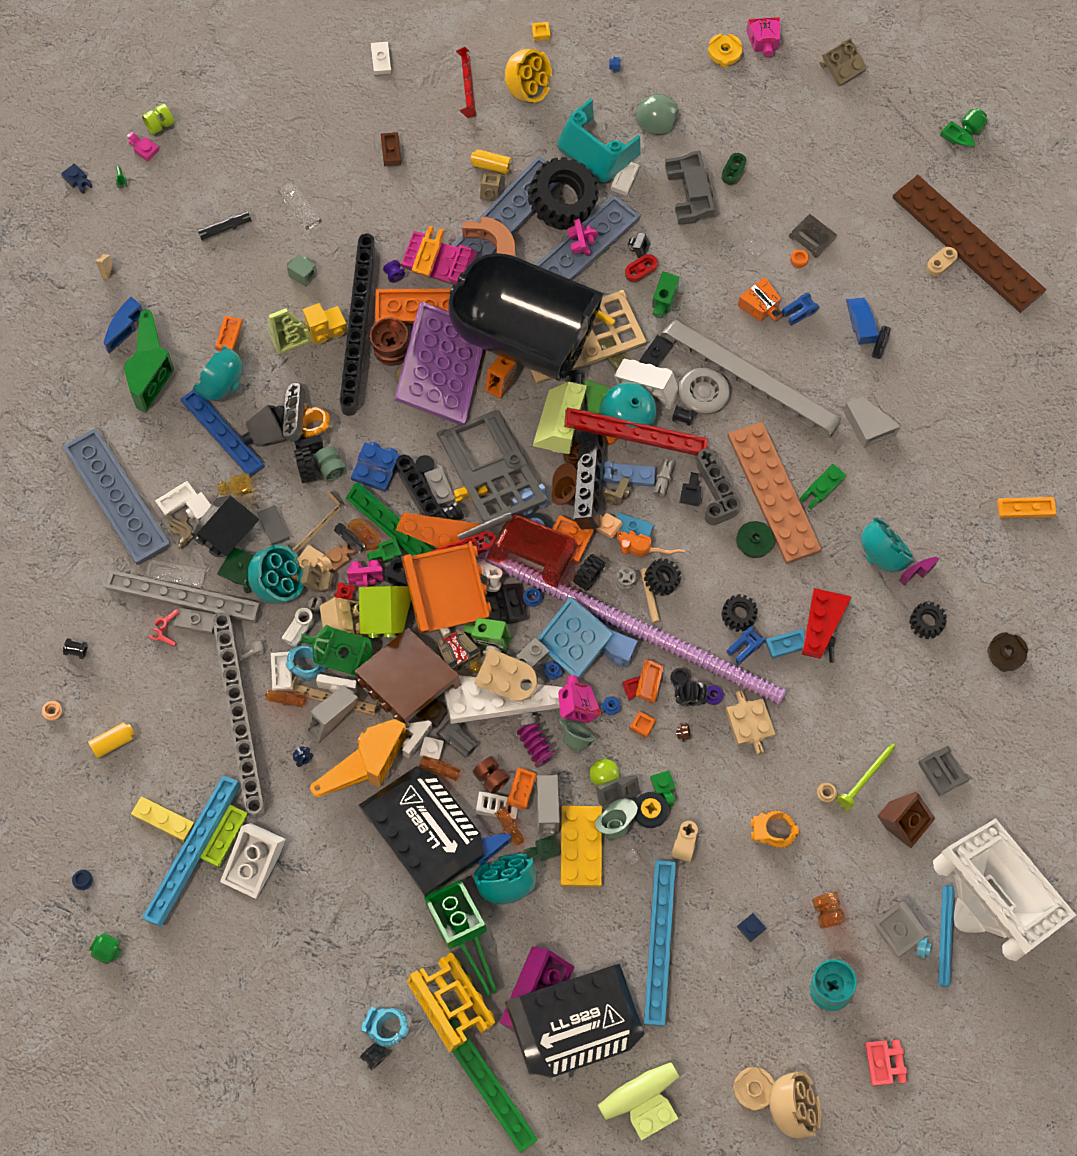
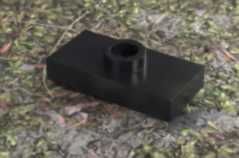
M657 334L639 360V363L658 367L672 348L673 343Z

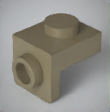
M622 477L616 492L605 489L603 500L611 505L620 506L623 498L628 497L630 493V479Z
M311 565L304 566L301 584L315 593L329 591L333 573H321Z

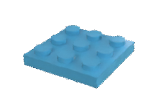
M569 597L537 639L549 650V655L571 675H576L580 679L615 634L573 597Z

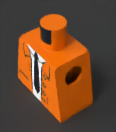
M765 277L739 297L738 306L758 321H763L769 316L776 322L782 316V313L778 310L781 298Z
M498 356L487 370L485 391L501 399L515 377L517 363Z

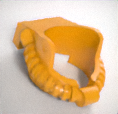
M304 405L301 436L310 438L325 432L330 423L329 413L319 408L308 409ZM323 421L319 427L306 429L311 422Z
M771 811L767 815L760 813L759 816H753L750 819V826L753 827L751 839L756 843L760 841L763 844L768 843L772 847L786 848L799 835V826H795L793 819L781 811ZM774 819L785 821L791 827L790 836L785 840L784 838L770 836L766 829L767 823Z

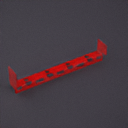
M463 47L456 50L462 60L466 108L459 111L467 118H470L472 116L476 117L470 56L466 53L469 50Z

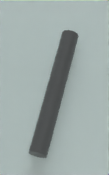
M508 512L458 534V538L463 540L513 519L512 514Z

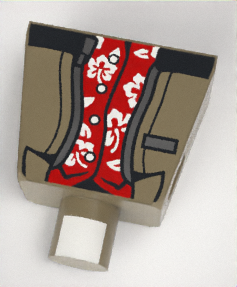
M450 628L438 631L442 637L437 642L441 659L455 672L481 659L480 650L462 630L452 633Z

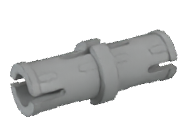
M664 459L662 462L663 464L660 473L657 474V483L653 494L657 497L660 491L661 498L665 496L675 464L672 460H669L668 464V459Z

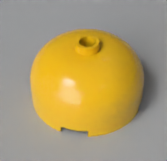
M522 49L510 57L505 68V83L508 91L514 98L522 102H539L545 98L550 90L547 86L550 76H552V68L544 52H540L537 49ZM538 86H544V90L539 96L528 98V95H535L537 93Z

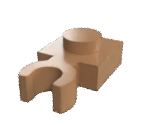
M347 542L344 543L342 549L337 545L324 555L331 561L334 573L350 562L348 556H354L358 553L354 549L349 550L348 547L350 545Z

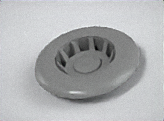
M696 368L685 374L680 381V399L687 408L694 410V412L702 414L716 412L724 407L729 399V384L725 377L716 370Z

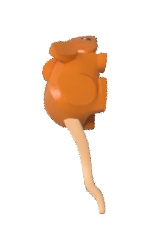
M621 531L617 532L621 552L626 555L630 552L634 556L641 558L651 552L666 554L685 552V550L681 549L668 551L661 548H651V538L643 534L637 536L634 531H630L629 534Z

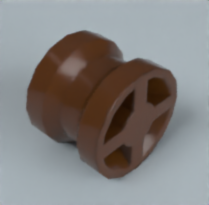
M573 442L570 454H563L566 463L578 464L579 444Z

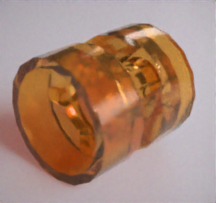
M837 892L823 894L812 899L815 911L819 912L817 919L820 928L836 926L846 921L843 909L839 908L841 903Z

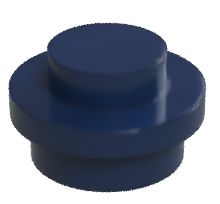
M79 870L73 875L72 883L76 889L86 890L92 885L93 876L87 870Z

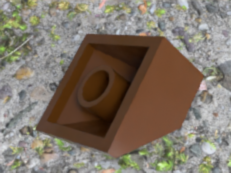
M917 792L889 801L878 815L884 827L910 848L914 846L935 820Z

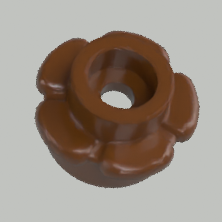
M680 723V727L676 728L678 739H682L683 742L690 740L689 725Z

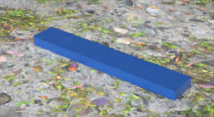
M192 390L180 399L183 405L249 478L265 467L262 461L203 397Z

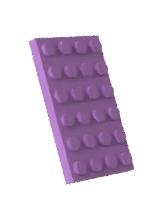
M422 301L419 304L394 400L459 425L465 424L483 349L468 343L460 337L451 323L449 312Z

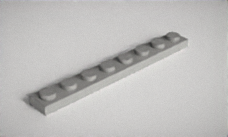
M115 570L110 571L105 585L106 590L212 614L225 612L230 618L255 623L260 608V603Z

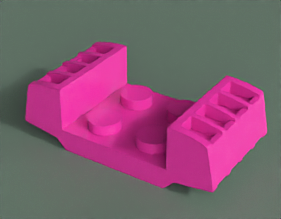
M413 231L401 263L402 268L412 271L422 239L425 237L424 233ZM441 243L430 278L456 285L461 272L464 273L467 267L475 260L477 253L472 248L463 245L454 247Z

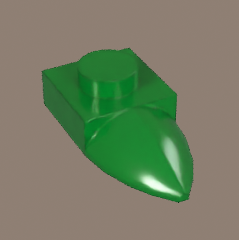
M950 121L941 131L940 136L953 145L958 143L965 146H975L972 136L953 121Z

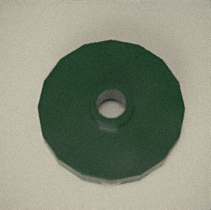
M747 522L738 530L736 537L737 547L748 557L761 558L771 551L774 544V534L770 527L762 522ZM756 536V537H758L759 539H758V540H754L752 537Z

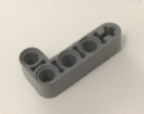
M702 449L698 453L696 465L715 499L714 502L707 506L705 521L710 525H717L734 518L738 514L740 500L714 452L710 449ZM710 474H716L718 477H712ZM719 489H724L726 493L719 492ZM727 505H733L735 508L730 509ZM710 512H716L718 515L713 516Z

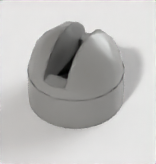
M317 596L311 597L308 601L309 610L313 613H319L320 605L323 604L322 599ZM314 601H317V602H316V605H315V608L312 607Z

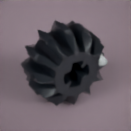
M696 681L682 682L676 685V703L687 707L700 706L706 703L708 696L707 685Z

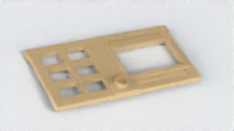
M624 290L604 296L600 305V311L612 319L625 315L629 324L616 329L614 326L612 327L607 324L610 331L595 336L592 329L589 337L586 338L583 351L572 370L594 364L646 344L645 337L630 308ZM619 301L622 310L608 314L605 305ZM598 318L594 319L593 326L604 322ZM632 330L636 338L621 343L617 334ZM613 337L616 346L602 350L598 341ZM530 369L536 384L551 379Z

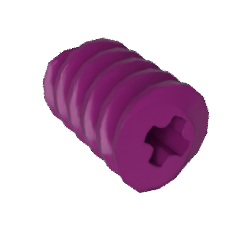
M539 723L525 725L516 732L517 735H521L519 739L521 742H524L523 746L528 749V755H532L531 760L536 762L535 767L537 768L548 763L556 752L555 750L548 751L552 744H544L548 738L540 737L544 731H537L540 727Z

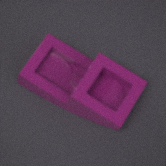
M931 557L914 564L902 574L899 581L905 586L916 574L924 578L936 566L939 558Z

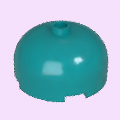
M226 345L222 347L223 351L221 353L217 351L200 373V383H195L193 391L206 400H222L232 391L235 392L241 384L239 380L243 373L242 360L236 352Z
M625 382L615 385L606 393L600 403L599 414L652 426L656 418V403L646 388L636 383ZM626 425L632 428H637L636 426Z
M876 517L864 528L861 534V545L867 555L866 559L870 564H875L886 572H899L914 561L911 558L913 554L900 536L896 535L891 529H887L889 525L879 517Z
M284 545L269 546L257 552L249 563L247 573L248 582L254 594L261 600L271 604H282L299 596L304 585L301 584L303 569H301L296 558L298 555ZM296 573L298 575V581L288 578Z
M522 853L499 856L498 861L489 865L485 862L475 870L473 875L480 895L493 904H510L523 899L533 890L537 878L533 859L527 858V854Z

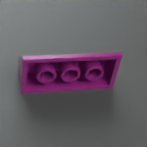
M532 946L509 1000L569 980L574 966L549 949ZM506 1007L500 1024L515 1032Z

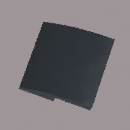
M520 583L502 584L497 592L487 591L485 599L491 606L489 620L504 621L506 624H512L528 619Z

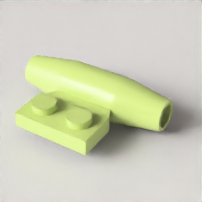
M671 1062L651 1069L617 1088L600 1102L598 1107L605 1120L630 1111V1121L639 1138L643 1140L678 1119L669 1101L660 1093L677 1080L679 1075Z

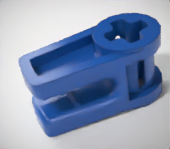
M807 292L785 306L781 313L784 317L793 314L788 320L792 326L806 317L815 314L820 307L817 303L813 302L811 295Z
M752 626L726 651L729 656H732L742 646H747L736 657L735 661L738 665L753 652L757 651L765 642L763 637L760 638L754 632L755 629Z

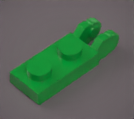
M832 464L808 487L799 500L804 502L812 494L815 499L808 506L812 510L825 500L845 480L847 475Z

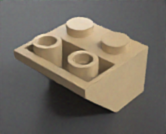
M334 597L320 605L323 628L327 624L330 627L368 638V634H360L359 602Z

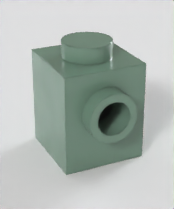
M299 254L287 264L289 277L304 286H307L317 274L315 264L309 258L302 257Z

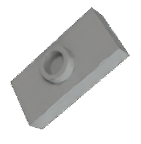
M178 608L180 613L176 616L175 628L213 634V617L216 614Z

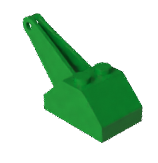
M144 310L140 313L136 353L124 365V372L134 404L137 409L146 413L174 371L169 351L160 347L155 320L150 310Z
M459 880L424 897L437 930L448 949L450 950L457 946L461 948L481 982L487 997L491 996L489 989L463 944L472 939L494 994L498 993L477 937L487 932V928L462 881Z

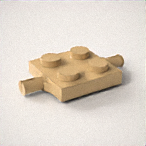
M737 691L736 695L739 703L725 709L737 746L753 744L756 755L763 754L764 750L761 742L764 739L775 736L764 700L747 701L744 691Z

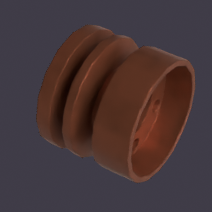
M392 317L383 318L377 321L370 331L371 345L378 361L389 366L399 365L404 362L410 337L408 329L402 321Z

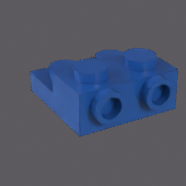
M365 442L358 456V462L351 475V480L386 492L397 469L396 459L400 454H397L398 452L393 448H387V450L380 448V445L376 442H370V444Z

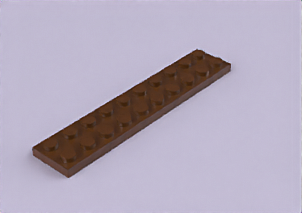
M919 175L915 176L893 194L892 198L946 247L954 248L957 251L958 258L1019 313H1022L1045 293L1046 288Z

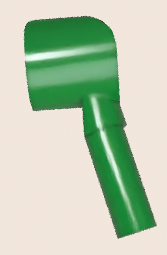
M117 166L116 186L119 188V185L124 184L127 187L126 176L122 175L121 168Z

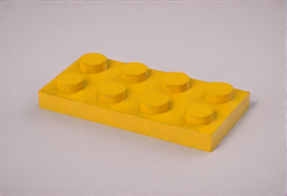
M602 806L561 807V886L601 887L602 833L596 829L595 823L598 817L602 815Z

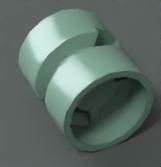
M333 446L322 448L313 457L327 482L339 479L347 471L346 466L339 459L340 456Z

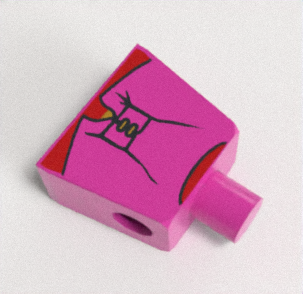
M780 17L748 19L746 32L752 48L755 52L763 51L764 57H771L774 54L773 51L778 49L780 42Z
M576 675L567 677V685L558 692L561 718L589 723L599 717L601 712L591 687L579 684Z

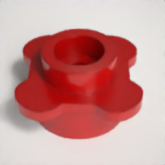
M342 582L338 583L337 593L334 594V597L353 600L355 586L353 584L345 585Z

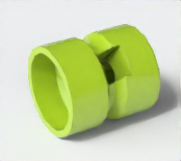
M164 103L155 107L154 111L150 110L142 114L143 122L152 135L161 132L162 127L168 128L175 124L170 110Z

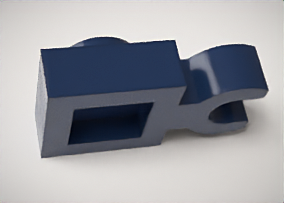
M75 163L61 173L62 178L73 188L78 185L79 191L82 194H85L84 186L92 188L91 181L86 179V174Z

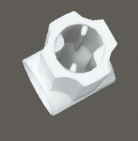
M301 608L296 612L294 620L282 636V640L288 645L297 647L300 643L301 634H306L308 629L314 625V618L309 609ZM303 616L310 617L306 622L300 621V618Z

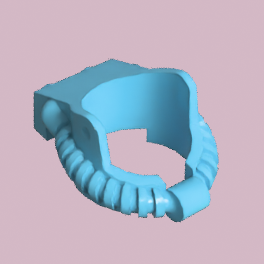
M309 646L295 647L289 651L286 666L288 670L293 671L300 678L303 677L306 681H310L316 678L317 675L325 673L326 669L329 668L314 663L315 668L312 670H302L295 666L293 660L297 658L307 657L313 661L312 647Z
M371 1007L367 1012L365 1022L362 1023L361 1030L368 1034L370 1039H374L378 1045L392 1047L396 1043L398 1044L402 1037L407 1036L409 1028H407L408 1019L405 1013L397 1008H382L378 1010ZM391 1018L400 1019L402 1027L399 1034L388 1039L382 1038L381 1027L384 1022Z

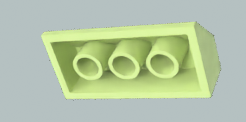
M566 382L549 390L533 442L534 447L570 454L576 429L564 427L565 410L567 407L582 410L587 385Z

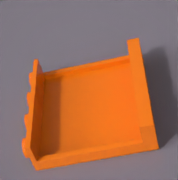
M472 541L468 542V544L414 556H411V554L403 556L402 562L419 634L473 623L478 618H489L491 606L485 599L487 590L485 583H481L482 569L480 564L477 565L476 557H478L476 546H472Z

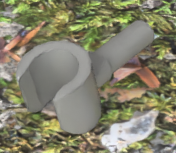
M261 641L252 643L253 650L239 656V660L242 661L253 655H262L264 653V644Z

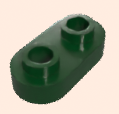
M733 153L729 157L721 175V179L725 184L733 185L739 180L746 166V157L743 154Z

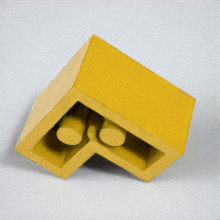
M320 303L302 309L305 326L310 331L313 345L325 343L331 338L340 337L347 333V325L338 306L323 311Z

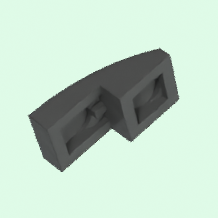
M623 777L596 786L599 804L605 806L618 799H631L639 795L638 777Z

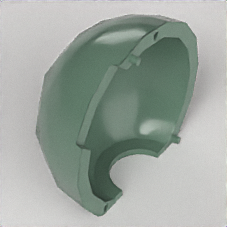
M652 94L645 97L639 103L636 110V120L644 130L650 133H669L672 131L678 106L672 98L664 94Z

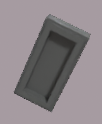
M275 505L257 512L272 546L290 539Z

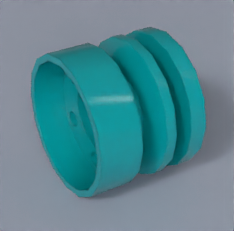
M829 959L822 962L816 968L809 985L810 996L819 1008L826 1011H838L850 1002L857 986V978L853 969L846 962L838 959ZM831 985H834L835 988L832 991H830L829 987Z

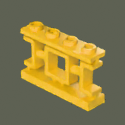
M452 952L439 960L438 964L442 970L428 977L424 968H422L419 972L411 973L406 980V983L449 1053L466 1042L467 1039L463 1034L464 1031L476 1025L482 1034L486 1030H490L495 1024L492 1011L486 1008L482 995L476 992L472 979L468 974H465L459 958L455 957ZM451 972L456 981L447 985L443 976ZM435 981L440 990L432 995L427 985ZM455 990L463 1006L450 1012L441 996ZM472 1007L478 1017L469 1021L464 1012ZM458 1017L462 1026L454 1031L449 1020Z

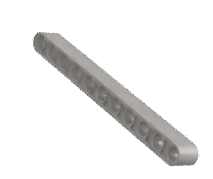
M672 319L661 333V337L672 342L674 347L709 368L718 371L727 379L822 436L830 437L840 423L839 418L833 413L681 322Z
M219 612L213 617V626L243 799L248 815L253 819H258L264 815L265 805L234 630L229 615L225 612ZM221 621H227V624L224 626L218 625ZM224 639H230V642L227 644L221 643ZM227 657H234L230 662L224 661ZM230 675H237L234 680H228ZM233 693H240L238 698H231ZM237 711H243L240 717L234 716ZM239 730H247L244 735H237ZM243 748H250L247 754L240 753ZM246 767H253L250 773L243 772ZM251 785L257 786V788H256L255 791H253V792H248V791H247V788H248L249 786H251ZM259 804L260 808L257 811H251V806Z

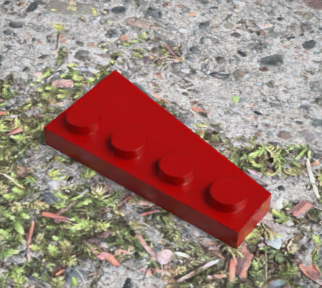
M814 588L802 655L821 659L852 596Z

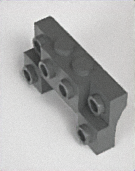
M693 151L681 157L665 159L668 180L682 178L687 202L675 205L678 224L696 222V218L714 216L713 189L708 184L709 173L705 172L701 151Z

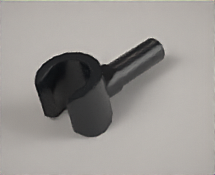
M833 636L828 644L829 663H834L835 637Z

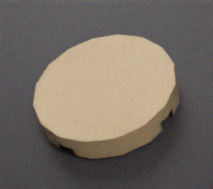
M756 1067L746 1068L734 1080V1097L745 1109L752 1111L762 1110L770 1104V1092L775 1082L764 1069Z

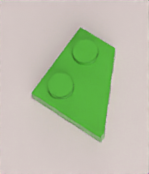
M585 380L584 385H587L586 402L588 412L599 414L600 403L611 388Z

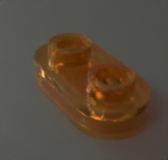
M362 519L351 520L348 524V529L359 538V541L361 540L366 544L365 550L374 551L378 549L377 544L380 543L378 533ZM357 528L361 529L360 532H355L354 530ZM369 541H374L373 544H368Z

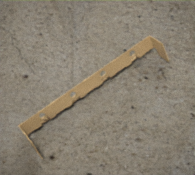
M329 491L325 493L338 505L292 549L295 553L341 509L340 503Z
M295 676L292 683V692L294 691V694L324 701L323 697L328 698L332 694L298 685L297 676ZM357 700L355 704L357 709L353 708V710L375 715L378 700L376 705Z

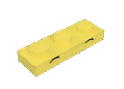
M142 796L131 813L133 817L183 842L186 841L195 825L194 822Z

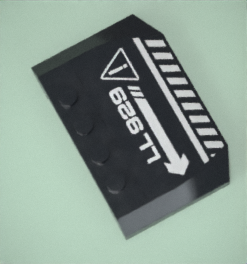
M418 766L359 804L361 811L369 822L374 825L425 897L484 857L482 837L479 830L436 774Z
M620 964L603 968L505 1002L530 1075L553 1078L630 1051L644 1035Z

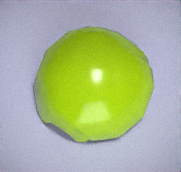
M602 758L595 761L589 770L590 779L596 786L620 778L618 766L610 759Z

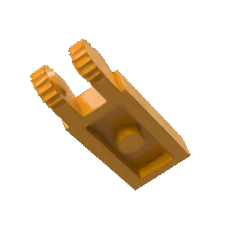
M433 226L428 227L412 268L413 273L429 278L445 233L444 229H439L435 240H432Z

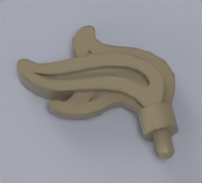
M168 515V522L170 524L168 529L173 534L181 536L178 542V549H181L193 539L194 536L191 535L193 529L187 524V517L178 521L172 518L171 515Z

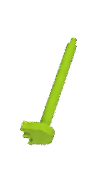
M895 744L885 749L848 794L843 793L836 797L834 801L839 802L840 807H845L846 812L855 804L853 798L893 752Z

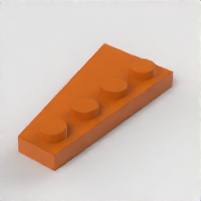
M403 512L396 530L441 548L460 541L458 534L481 524Z

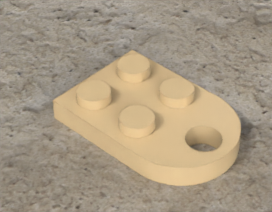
M489 648L474 684L512 701H524L535 693L538 686V677L535 670L527 663ZM523 681H531L532 686L529 690L522 689Z

